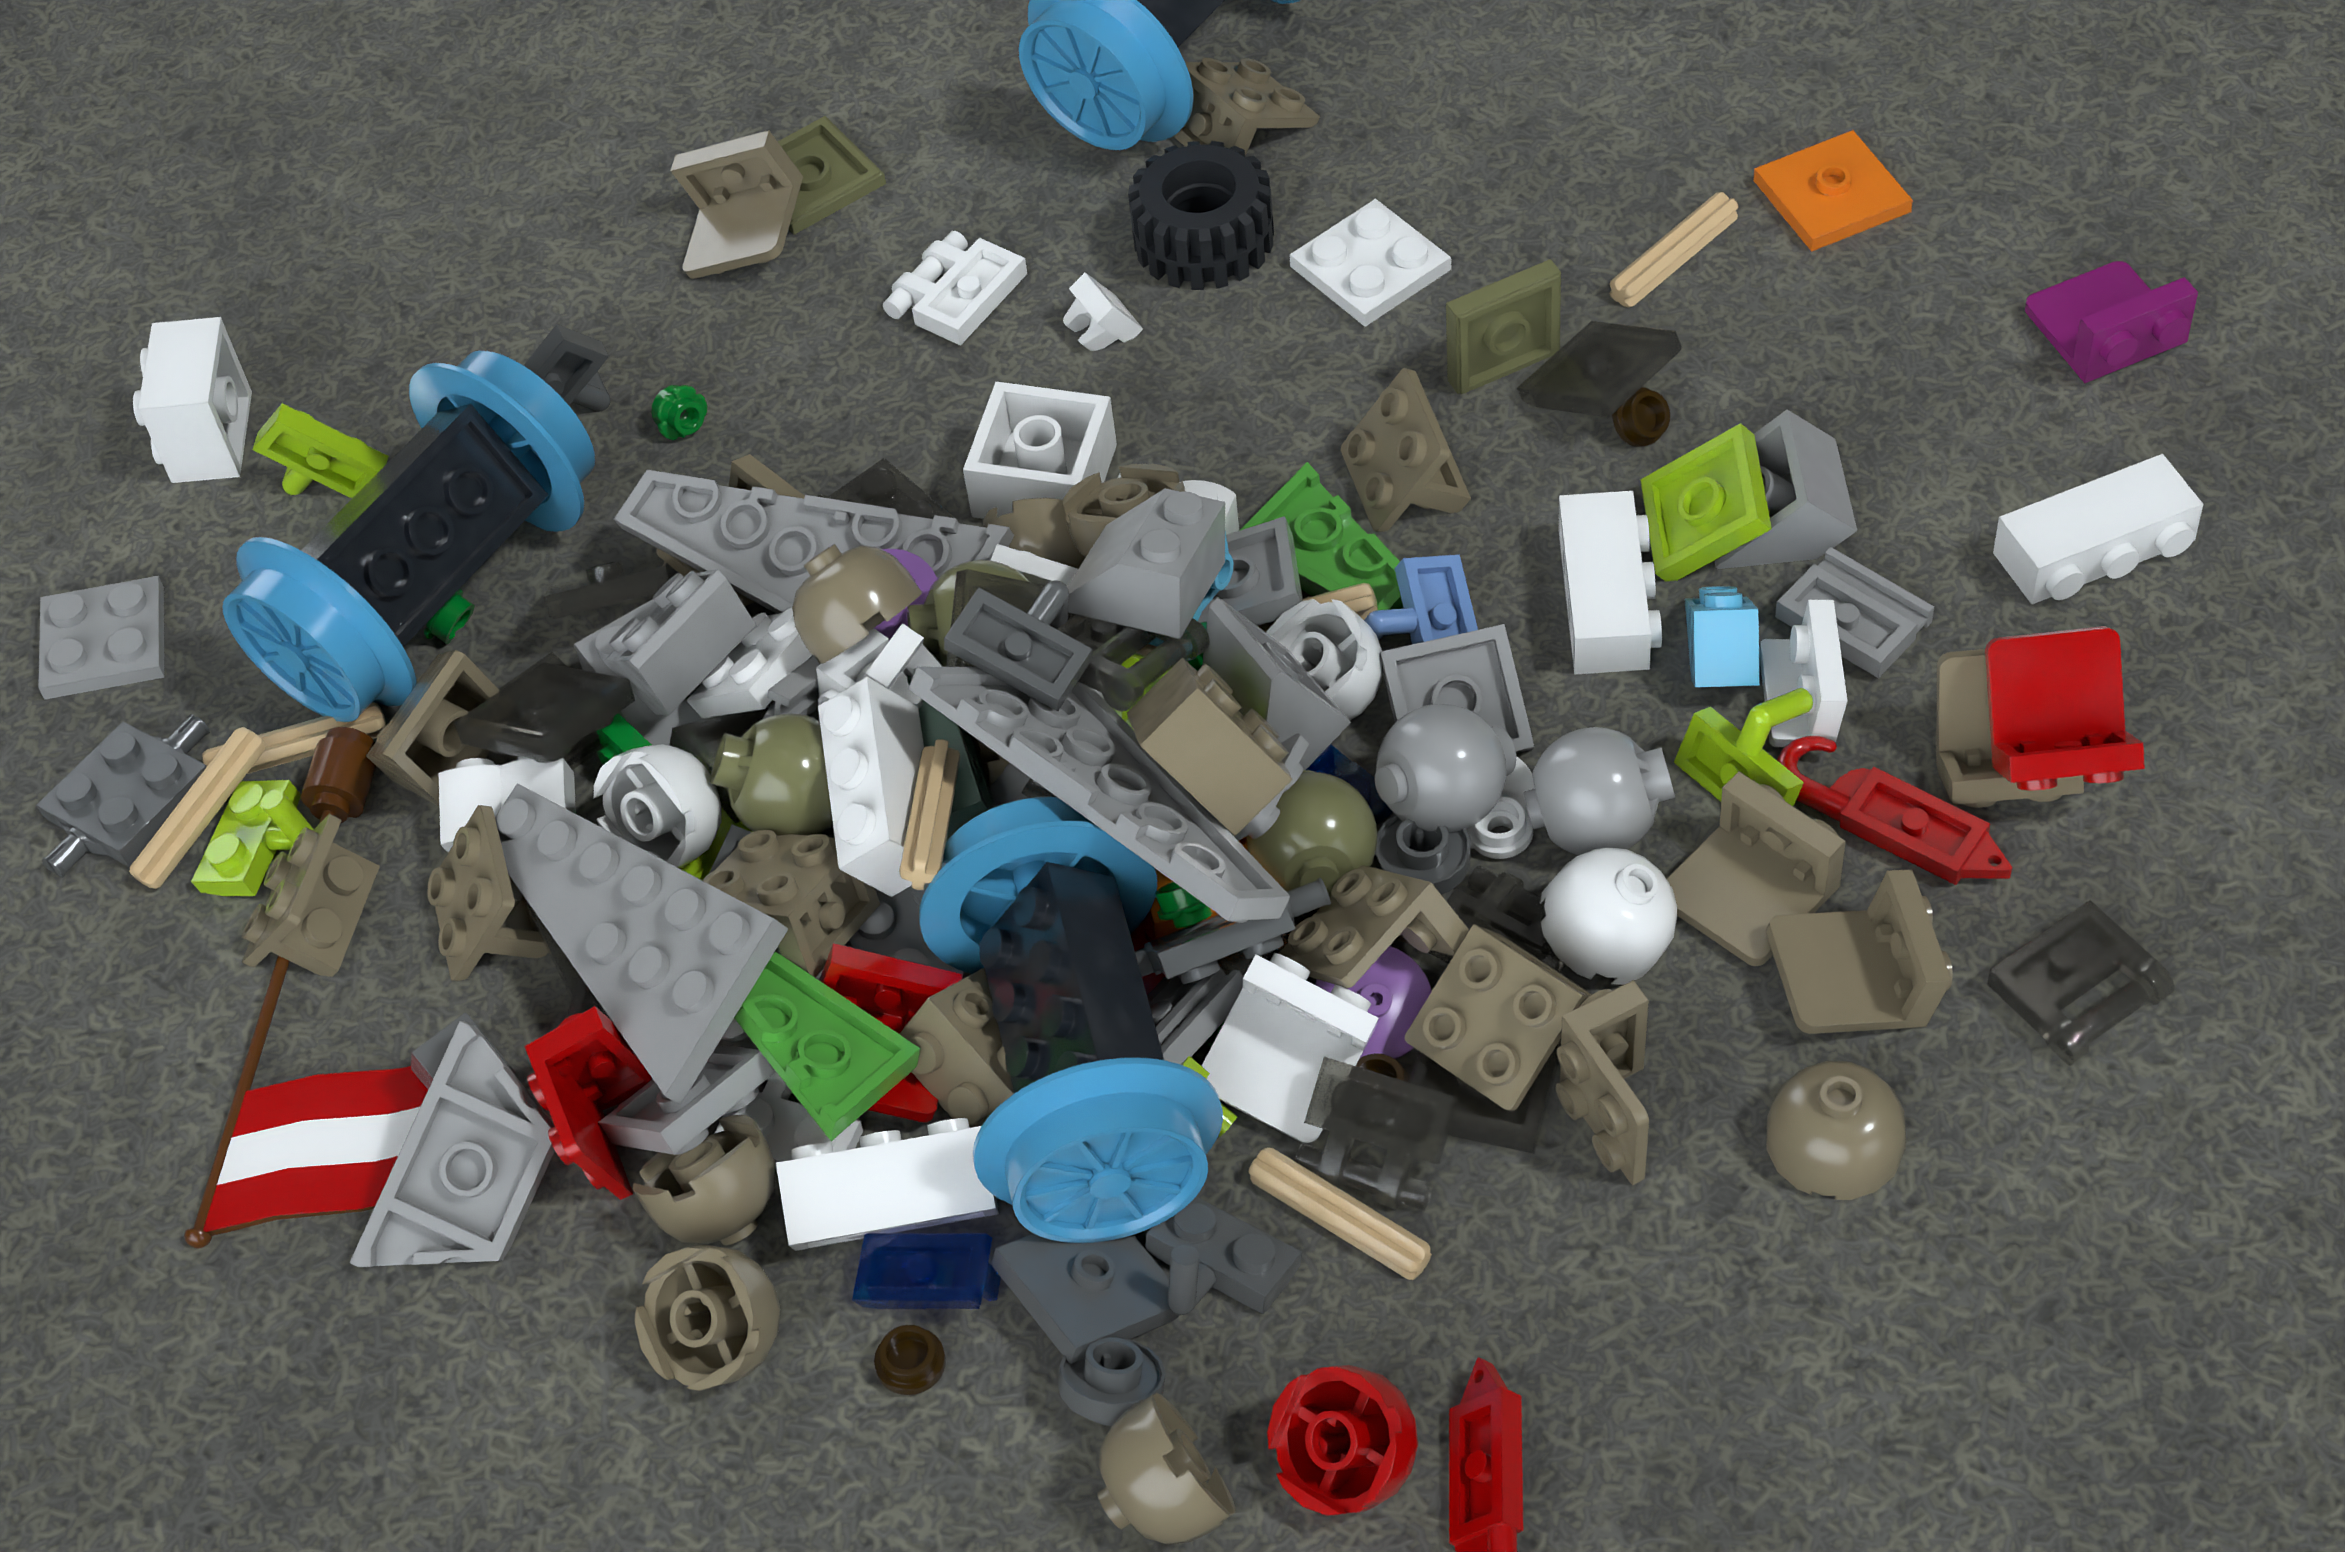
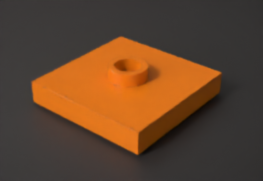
M1854 130L1754 168L1753 181L1811 252L1908 214L1912 210V198Z

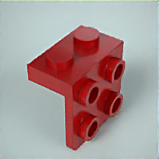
M2102 626L1999 637L1988 642L1985 648L1992 766L2010 783H2017V788L2021 790H2046L2058 786L2057 778L2083 776V781L2087 783H2112L2123 780L2124 771L2145 769L2143 742L2125 731L2120 636L2115 630Z
M833 943L819 981L900 1034L929 997L962 980L963 974ZM910 1072L868 1110L918 1122H929L933 1119L937 1110L938 1099Z
M594 1006L583 1013L567 1017L557 1028L524 1046L534 1070L533 1073L527 1076V1080L536 1100L545 1110L550 1112L554 1127L548 1130V1136L559 1158L568 1166L575 1163L582 1168L594 1188L600 1190L605 1187L622 1200L633 1195V1191L615 1144L610 1142L598 1122L604 1118L602 1110L628 1099L651 1081L652 1077L614 1023Z

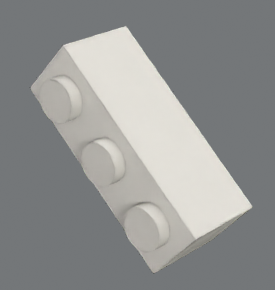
M2160 454L2000 516L1993 554L2031 604L2053 597L2055 600H2064L2073 596L2088 582L2106 575L2112 579L2120 578L2130 573L2139 562L2160 554L2165 557H2173L2185 551L2196 539L2203 503L2167 458Z
M1633 491L1559 495V540L1574 674L1650 670L1651 648H1660L1662 646L1660 611L1648 610L1647 599H1655L1656 595L1653 562H1642L1641 552H1649L1647 515H1636Z
M865 677L819 705L818 712L839 869L892 897L912 885L911 881L900 877L899 869L921 752L924 745L918 707L872 679Z
M957 1118L927 1125L928 1136L901 1140L900 1131L892 1130L861 1136L859 1138L861 1148L833 1152L832 1143H816L792 1149L793 1160L776 1163L788 1245L797 1251L999 1214L996 1196L991 1194L982 1185L977 1177L973 1163V1146L982 1126L969 1128L967 1118Z

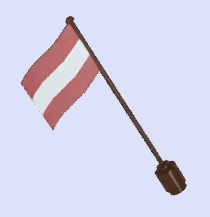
M349 727L332 728L327 732L326 737L321 739L316 745L302 789L301 799L304 805L310 809L312 815L320 820L319 824L328 814L341 819V823H343L348 817H359L364 810L377 766L366 757L375 742L369 735L360 730ZM279 955L193 1229L185 1230L184 1233L186 1243L192 1248L199 1249L207 1246L212 1239L211 1236L274 1220L362 1212L374 1209L428 1092L425 1085L411 1070V1066L396 1069L317 1074L250 1090L290 963L289 960Z

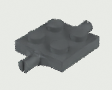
M190 714L168 738L152 737L123 721L36 805L44 818L64 829L67 833V836L46 857L42 858L46 868L53 873L56 872L58 876L63 878L65 873L87 852L108 855L129 867L206 769L207 765L186 754L205 735L210 733L208 726L199 717Z
M1318 878L1316 881L1287 891L1290 898L1280 919L1248 920L1244 923L1227 921L1220 915H1216L1145 943L1144 948L1135 951L1141 976L1163 973L1167 979L1176 976L1181 979L1182 984H1187L1218 972L1220 966L1217 960L1239 951V953H1244L1246 959H1251L1255 955L1261 956L1284 945L1281 934L1295 929L1293 924L1295 917L1331 904L1323 880Z

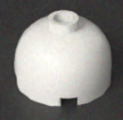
M1315 599L1301 601L1282 613L1266 633L1285 646L1350 721L1360 715L1373 701L1382 682L1383 669L1380 654L1382 650L1377 635L1356 612L1342 601L1331 599L1333 603L1327 602L1322 604Z
M665 744L628 750L612 757L600 768L594 783V798L603 795V807L606 814L597 818L598 826L682 869L709 849L720 827L721 801L717 786L711 784V775L707 768L687 751Z
M1600 848L1575 857L1561 869L1542 892L1540 903L1545 901L1546 917L1541 921V927L1545 939L1561 961L1577 974L1590 980L1596 973L1605 977L1616 978L1611 983L1616 985H1624L1632 980H1637L1654 966L1674 938L1677 904L1672 887L1655 865L1645 857L1627 849Z

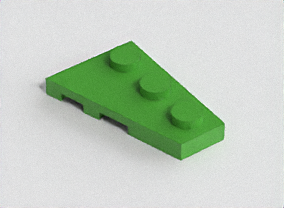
M1308 462L1240 529L1250 528L1285 516L1293 535L1302 591L1311 596H1316L1353 585L1368 583L1375 593L1378 610L1403 608L1394 570L1400 561L1375 534H1367L1351 517V508L1339 495L1333 497L1322 486L1319 474Z
M776 951L734 1017L830 1141H833L913 1071L918 1064L921 1048Z

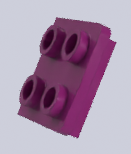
M2114 261L2029 295L2026 299L2025 312L2080 379L2087 383L2186 343L2189 337L2198 291L2185 277L2150 290L2129 264L2123 261Z

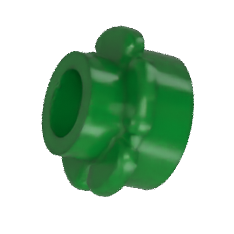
M671 385L661 390L655 397L651 409L652 418L658 426L659 432L669 440H676L678 437L684 438L695 433L702 426L704 417L707 415V402L703 395L696 394V390L692 386ZM685 410L684 415L680 418L681 413Z
M461 589L425 624L424 636L427 639L435 636L445 644H449L455 637L456 631L463 628L469 621L475 605L462 597L463 591Z
M1173 881L1155 891L1160 905V909L1157 911L1159 919H1172L1175 928L1191 926L1207 919L1213 914L1211 908Z

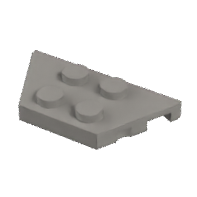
M459 1021L350 1260V1264L357 1267L501 1261L504 1260L510 1250L555 1150L548 1136V1130L554 1127V1124L475 1025Z

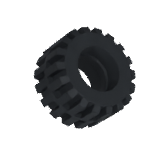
M1200 141L1187 142L1188 146L1181 148L1174 145L1164 149V155H1153L1146 160V168L1138 169L1133 176L1134 184L1129 185V207L1135 252L1137 251L1138 261L1143 268L1149 265L1150 275L1158 281L1167 274L1168 285L1177 288L1181 287L1183 281H1190L1192 290H1204V282L1214 281L1216 289L1228 286L1227 277L1232 275L1240 282L1250 276L1249 265L1259 269L1265 263V252L1271 253L1273 248L1274 224L1268 173L1266 170H1261V162L1255 156L1245 157V150L1237 146L1225 148L1224 142L1211 141L1209 145H1200Z

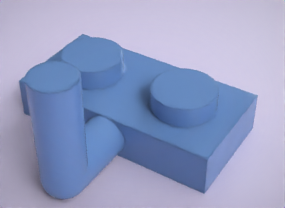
M1460 555L1403 558L1394 568L1403 608L1376 610L1364 619L1376 633L1378 641L1384 635L1410 633L1412 644L1478 630Z

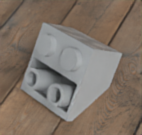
M718 569L699 573L691 571L684 577L677 573L653 596L652 599L658 604L656 609L641 621L636 617L632 618L609 641V644L615 650L603 662L656 715H670L756 626L728 579Z

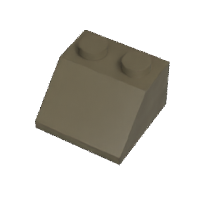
M458 650L441 653L436 656L426 672L416 680V686L390 723L380 731L375 744L366 757L392 781L439 806V773L456 768V764L465 759H485L518 712V709L464 653Z

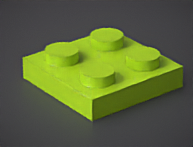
M1741 423L1640 479L1645 513L1648 518L1655 574L1665 582L1678 581L1772 530L1755 435Z

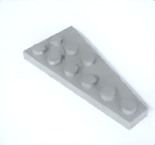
M646 470L614 518L621 529L700 572L718 569L728 579L734 591L776 614L782 613L793 606L797 589L810 576L803 565L833 544L837 546L841 553L861 545L879 547L881 549L905 550L922 558L932 568L938 578L947 570L959 564L974 560H991L996 545L1000 544L1008 547L1014 537L1010 527L988 524V527L985 528L960 524L956 518L934 515L933 519L898 514L896 509L810 495H805L804 499L778 495L773 489L754 486L752 490L718 485L715 480Z
M978 667L916 668L908 688L910 691L1145 860L1227 921L1244 923L1248 920L1281 918L1290 895L1223 824L1139 745L1131 727L1082 676L1059 711H1056Z
M517 783L495 817L509 876L664 1096L681 1105L782 941L788 928L763 912Z

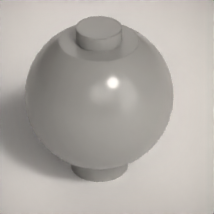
M1450 704L1423 706L1400 718L1384 737L1376 762V790L1390 810L1402 821L1406 819L1415 821L1416 825L1425 831H1435L1438 826H1446L1448 833L1461 831L1480 822L1497 804L1505 785L1506 776L1510 775L1516 766L1515 747L1512 739L1504 729L1498 726L1491 727L1483 718L1466 708Z
M1603 727L1578 729L1555 740L1543 752L1533 770L1532 777L1535 789L1524 791L1525 802L1533 829L1546 826L1548 836L1555 845L1578 856L1600 848L1628 850L1637 844L1652 827L1659 802L1675 798L1662 747L1645 752L1628 735Z

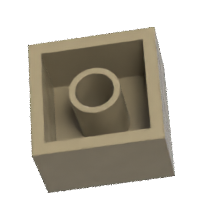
M1182 657L1127 712L1139 745L1221 824L1236 836L1293 780L1282 760L1289 752L1277 740L1280 737L1278 733L1254 709L1251 708L1244 716L1239 712L1242 707L1231 695L1233 690L1210 666L1204 664L1197 671Z

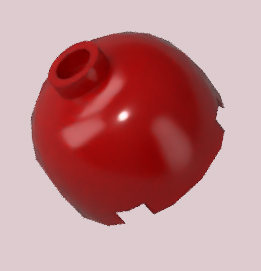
M1352 1365L1317 1368L1313 1372L1300 1375L1289 1382L1273 1405L1267 1430L1268 1448L1276 1449L1277 1461L1282 1472L1276 1473L1282 1488L1302 1507L1326 1516L1368 1511L1397 1494L1412 1472L1418 1448L1416 1419L1403 1393L1385 1376Z

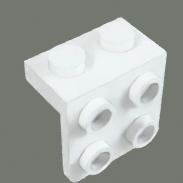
M1277 953L1273 954L1270 961L1255 955L1243 977V988L1207 1054L1202 1067L1210 1073L1207 1080L1215 1088L1221 1101L1295 1140L1306 1144L1312 1143L1319 1138L1349 1080V1076H1351L1369 1042L1379 1018L1367 1012L1371 1003L1359 994L1339 985H1334L1331 993L1306 981L1310 971L1299 963Z

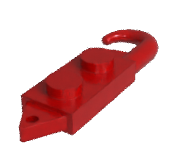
M1805 736L1791 741L1782 749L1777 761L1804 782L1796 800L1839 821L1840 828L1954 885H1957L1961 878H2011L2012 866L1989 835L1990 823L1874 766L1872 769L1860 768L1851 770L1839 777L1830 788L1801 774L1797 767L1801 756L1810 751L1817 750L1832 753L1837 748L1836 742L1821 736Z
M1479 1357L1475 1362L1460 1404L1449 1408V1543L1454 1545L1456 1552H1517V1533L1523 1531L1522 1396L1508 1390L1495 1366Z

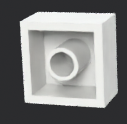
M221 317L152 323L148 348H143L140 354L143 380L141 390H137L134 393L133 409L137 423L140 426L145 425L149 432L155 462L164 465L171 483L240 477L252 391Z
M995 382L963 468L971 516L984 519L988 511L997 507V517L1012 513V501L1021 499L1053 498L1063 500L1072 486L1100 472L1103 483L1117 446L1111 398L1109 396Z

